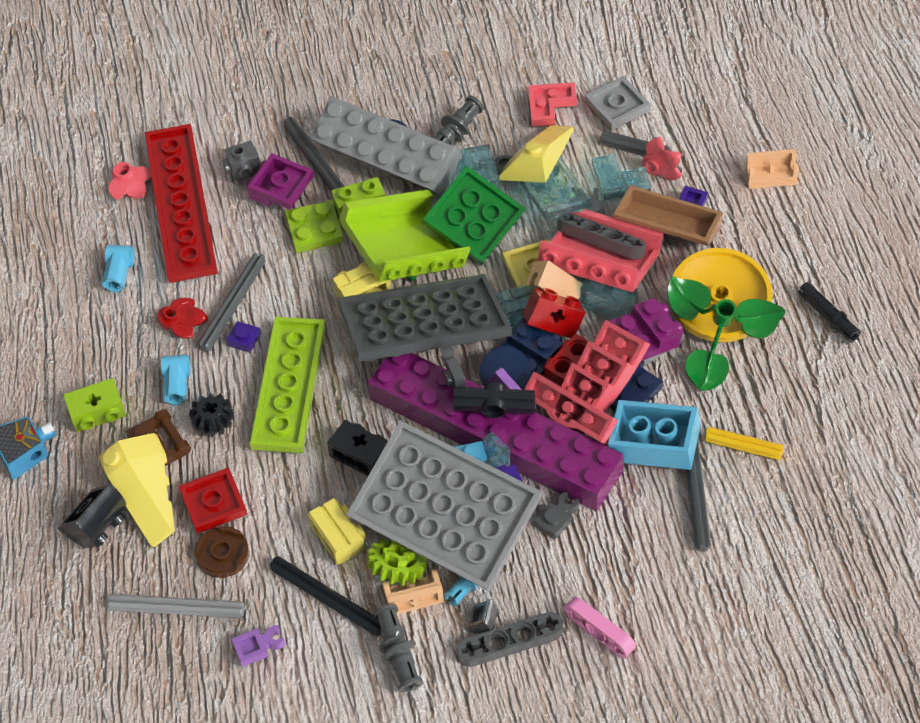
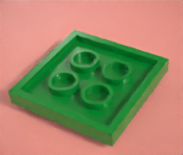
M466 165L423 218L422 223L456 248L469 246L471 250L468 256L482 266L522 216L526 208Z

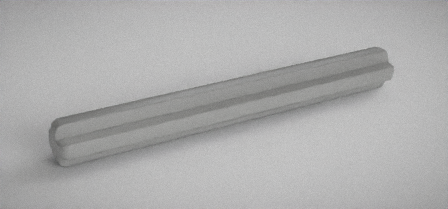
M111 594L108 598V608L111 611L235 618L243 617L245 605L242 601Z

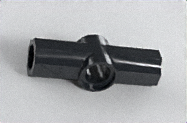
M488 383L484 388L455 387L453 409L454 411L482 412V414L489 418H500L505 413L534 414L535 390L507 389L506 386L500 383Z

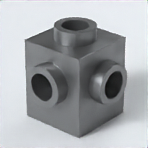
M252 141L224 149L226 159L222 160L226 173L231 172L234 181L257 174L260 162Z

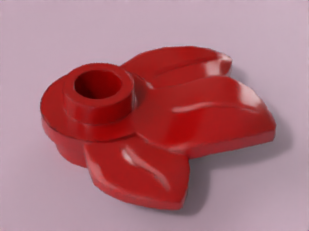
M184 297L174 300L170 306L162 307L158 311L157 320L162 328L172 330L174 335L181 338H193L194 332L192 327L207 322L208 316L203 310L194 307V299Z

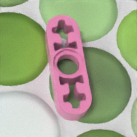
M574 596L563 607L566 615L573 622L618 656L626 658L635 649V642L626 632L579 597Z

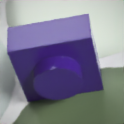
M684 186L679 199L704 206L708 199V192Z
M237 321L226 339L227 346L251 353L261 335L260 328Z

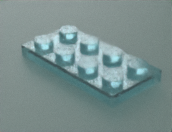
M559 157L546 183L519 181L545 220L560 217V215L580 212L583 209L592 207L590 196L561 157Z

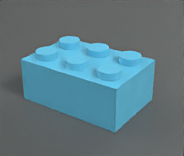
M618 400L614 417L618 422L610 435L608 446L624 454L623 463L692 469L701 427L698 407Z

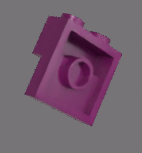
M271 153L268 159L261 163L255 177H251L247 183L249 199L268 207L274 203L291 210L314 177V170Z
M656 298L633 305L631 313L610 320L611 323L650 344L641 361L677 348L680 345L683 334L682 325L679 321H673L670 318L667 305L663 302L659 303Z

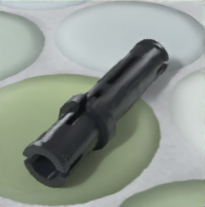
M810 282L804 283L799 288L798 294L829 322L828 325L833 330L839 331L849 343L859 338L858 334H861V330L850 322L844 311L840 312Z

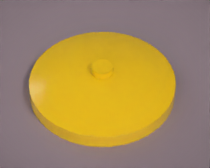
M710 248L698 251L683 260L673 274V277L695 280L705 285L711 295V301L707 308L723 299L734 302L736 308L742 301L747 299H761L772 302V286L764 269L750 256L733 249ZM713 311L705 315L698 313L697 317L693 320L682 319L673 312L677 321L688 332L701 339L713 342L718 325L714 323L712 318ZM733 319L729 326L723 327L718 342H732L747 337L748 335L742 330V322L738 323Z

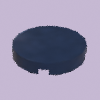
M502 346L491 350L484 357L480 365L479 374L482 385L485 386L492 375L498 369L503 368L515 383L524 390L531 378L532 368L523 352L513 347Z

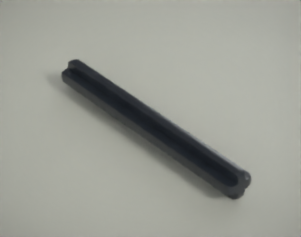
M276 556L271 561V571L373 635H381L382 630L379 621L374 618L372 613L282 557Z

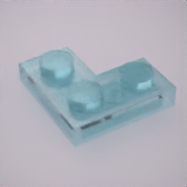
M616 154L592 158V166L604 200L623 197L630 185L651 191V182L645 167L621 171Z

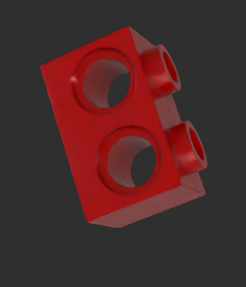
M575 333L570 340L564 341L559 352L554 357L548 358L543 367L544 377L562 386L571 364H578L581 356L576 355H582L588 340Z

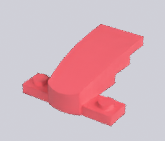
M605 320L594 343L588 341L578 364H571L562 386L557 385L539 373L533 372L524 390H535V403L546 409L548 415L555 422L578 433L588 434L599 442L606 444L618 420L605 412L635 372L650 344Z

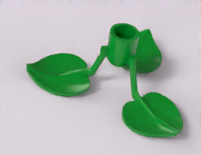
M672 276L668 285V302L672 311L678 317L685 320H693L697 317L698 313L705 315L713 311V321L718 325L710 353L703 349L695 350L689 354L685 362L687 376L695 387L701 391H709L718 387L728 374L729 363L727 358L720 354H714L723 327L729 326L733 319H735L738 323L742 322V330L746 335L757 339L766 338L775 331L786 311L777 304L761 299H747L742 301L737 308L731 300L723 299L707 308L711 301V295L708 288L702 283Z

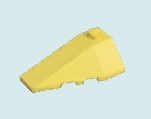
M550 125L527 142L506 163L499 175V179L546 183L574 131L573 126Z
M152 433L119 440L98 457L108 479L125 499L127 509L152 547H156L175 532L172 503L168 501L167 493L169 477L165 475L164 464L167 463V457L157 434Z

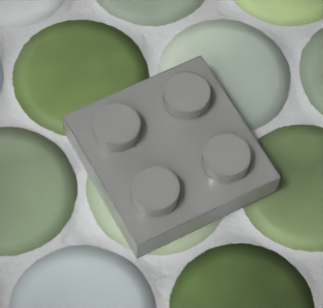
M624 76L585 95V103L611 131L650 111L651 104Z

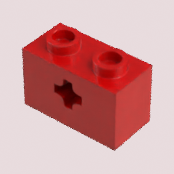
M535 287L522 313L528 325L567 338H572L577 333L586 314L579 299L569 295L565 298L559 296L552 289L544 288L541 290Z

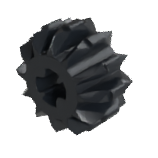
M210 392L206 398L200 395V402H192V409L189 410L192 427L195 430H199L202 436L208 432L212 437H214L215 432H220L224 435V428H231V420L234 419L231 402L229 399H224L221 393L214 397Z

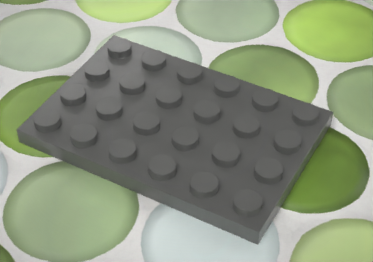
M485 274L338 298V306L359 362L373 361L385 357H398L402 354L421 353L447 346L474 344L479 341L498 340L503 337L512 336V327Z

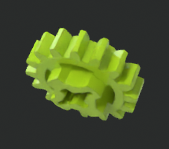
M382 538L379 540V544H372L367 556V568L372 569L371 574H379L380 581L389 579L391 585L399 582L402 586H405V581L415 584L416 579H422L428 563L426 558L390 539L387 542Z

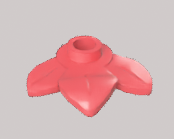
M660 136L651 139L646 145L647 154L642 159L644 170L651 175H660L667 180L679 179L682 174L676 167L681 160V153L664 150V142Z
M127 162L116 164L112 171L113 180L108 186L111 196L115 200L122 198L126 194L133 199L143 198L147 193L145 181L152 178L150 169L144 166L133 167Z

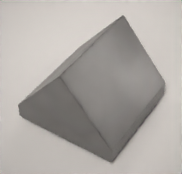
M492 599L473 606L468 625L469 632L480 634L494 629L498 610Z

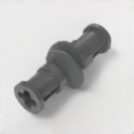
M469 95L465 99L466 103L453 116L445 115L442 117L441 123L443 128L436 133L434 138L449 145L454 141L462 142V134H469L468 125L478 113H482L484 110L483 104L474 96Z
M388 604L376 609L373 613L374 618L379 621L384 640L380 643L379 650L384 654V660L391 661L393 670L396 671L400 683L398 685L399 692H410L423 685L422 678L418 677L414 658L409 651L416 646V642L414 640L406 641L403 626L400 624L397 616L398 607L396 604Z

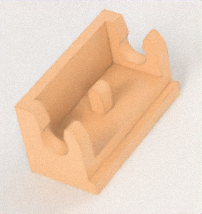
M796 149L747 153L745 173L748 188L797 185L799 166L796 164Z
M535 261L532 263L527 284L530 286L534 284L536 288L542 290L544 288L552 289L559 296L565 298L569 295L579 299L584 287L582 282L550 261Z
M437 569L431 570V576L424 577L421 580L416 579L415 584H411L408 581L405 582V586L401 584L389 586L388 581L382 582L387 605L396 604L398 607L397 614L443 603V588Z

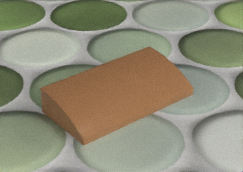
M632 185L627 189L613 214L615 219L706 246L714 240L719 232L723 212Z

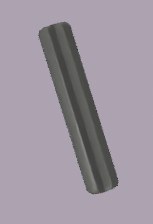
M603 131L601 134L600 143L602 145L642 155L647 154L646 145L649 141L609 131ZM664 145V150L670 151V147Z

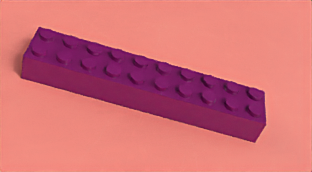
M413 353L402 354L398 357H387L368 381L370 400L461 445L483 441L487 458L501 465H507V467L515 464L519 474L560 494L566 491L568 498L574 501L578 499L580 504L596 512L623 473L624 454L536 412L534 414L505 413L500 418H489L482 414V412L454 411V389L452 386H447L443 373L447 370ZM465 379L466 387L484 388Z

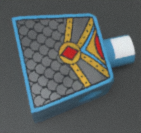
M24 417L0 425V457L13 480L48 457L44 442L57 436L50 422L35 428L30 417Z

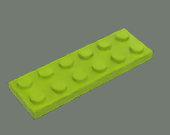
M275 317L250 441L251 450L304 452L326 328L324 319Z

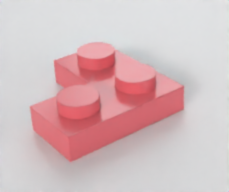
M575 82L528 85L532 127L555 125L554 107L577 106Z

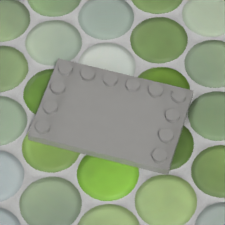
M400 420L346 515L352 520L490 592L543 493Z

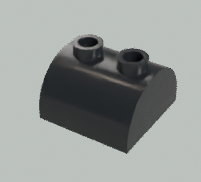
M111 483L94 488L57 529L82 547L91 548L94 545L98 548L108 538V535L105 533L106 529L110 525L115 528L124 520L125 515L122 511L126 507L125 499Z

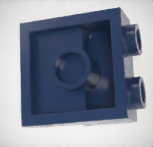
M522 318L512 328V336H508L502 346L513 347L523 352L530 362L532 374L536 372L544 376L543 367L548 358L554 357L559 352L563 343L558 334L552 332L548 334L540 328L528 325L525 319Z
M642 361L610 406L615 411L618 400L648 403L662 389L663 381L643 369Z

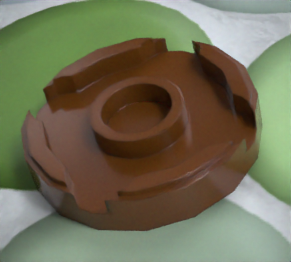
M215 527V530L202 534L196 542L194 554L197 565L203 573L211 577L225 578L233 576L242 570L248 562L250 551L247 540L241 531L233 527Z

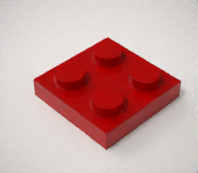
M229 467L178 486L197 534L248 515Z

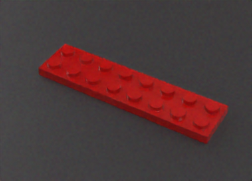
M191 124L144 132L169 283L218 274Z

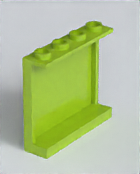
M429 189L344 202L339 222L379 282L464 267L471 248L469 246L456 248L422 223L423 218L431 210L430 204L433 194Z

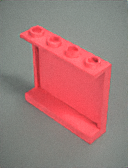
M570 205L567 213L576 214L644 240L647 244L645 256L641 259L627 258L558 231L550 242L541 241L538 261H550L566 273L633 293L660 255L664 233Z

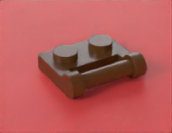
M167 409L159 410L155 413L154 417L125 431L128 438L152 433L157 434L166 453L167 463L164 464L165 466L186 456L191 451L189 443L182 439L171 422V415ZM162 426L173 442L174 448L168 450L155 429Z

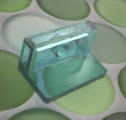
M489 433L483 438L484 450L487 456V460L484 463L494 468L501 465L510 466V448L495 434Z

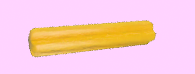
M708 427L705 433V441L777 460H780L783 455L784 446L782 444L714 427Z

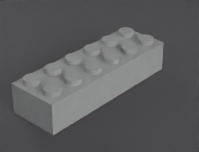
M331 95L311 137L320 146L424 190L429 189L431 193L438 196L444 194L462 155L452 145Z

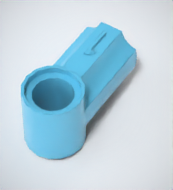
M106 246V267L102 280L103 288L108 289L110 292H119L121 289H124L128 269L134 265L135 252L133 246Z
M162 356L161 372L164 379V402L171 405H181L182 402L186 401L187 378L190 377L189 356Z

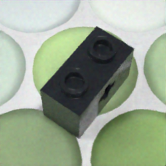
M344 420L329 439L327 445L331 458L369 476L388 441L382 435H374L365 430L358 423L353 424Z

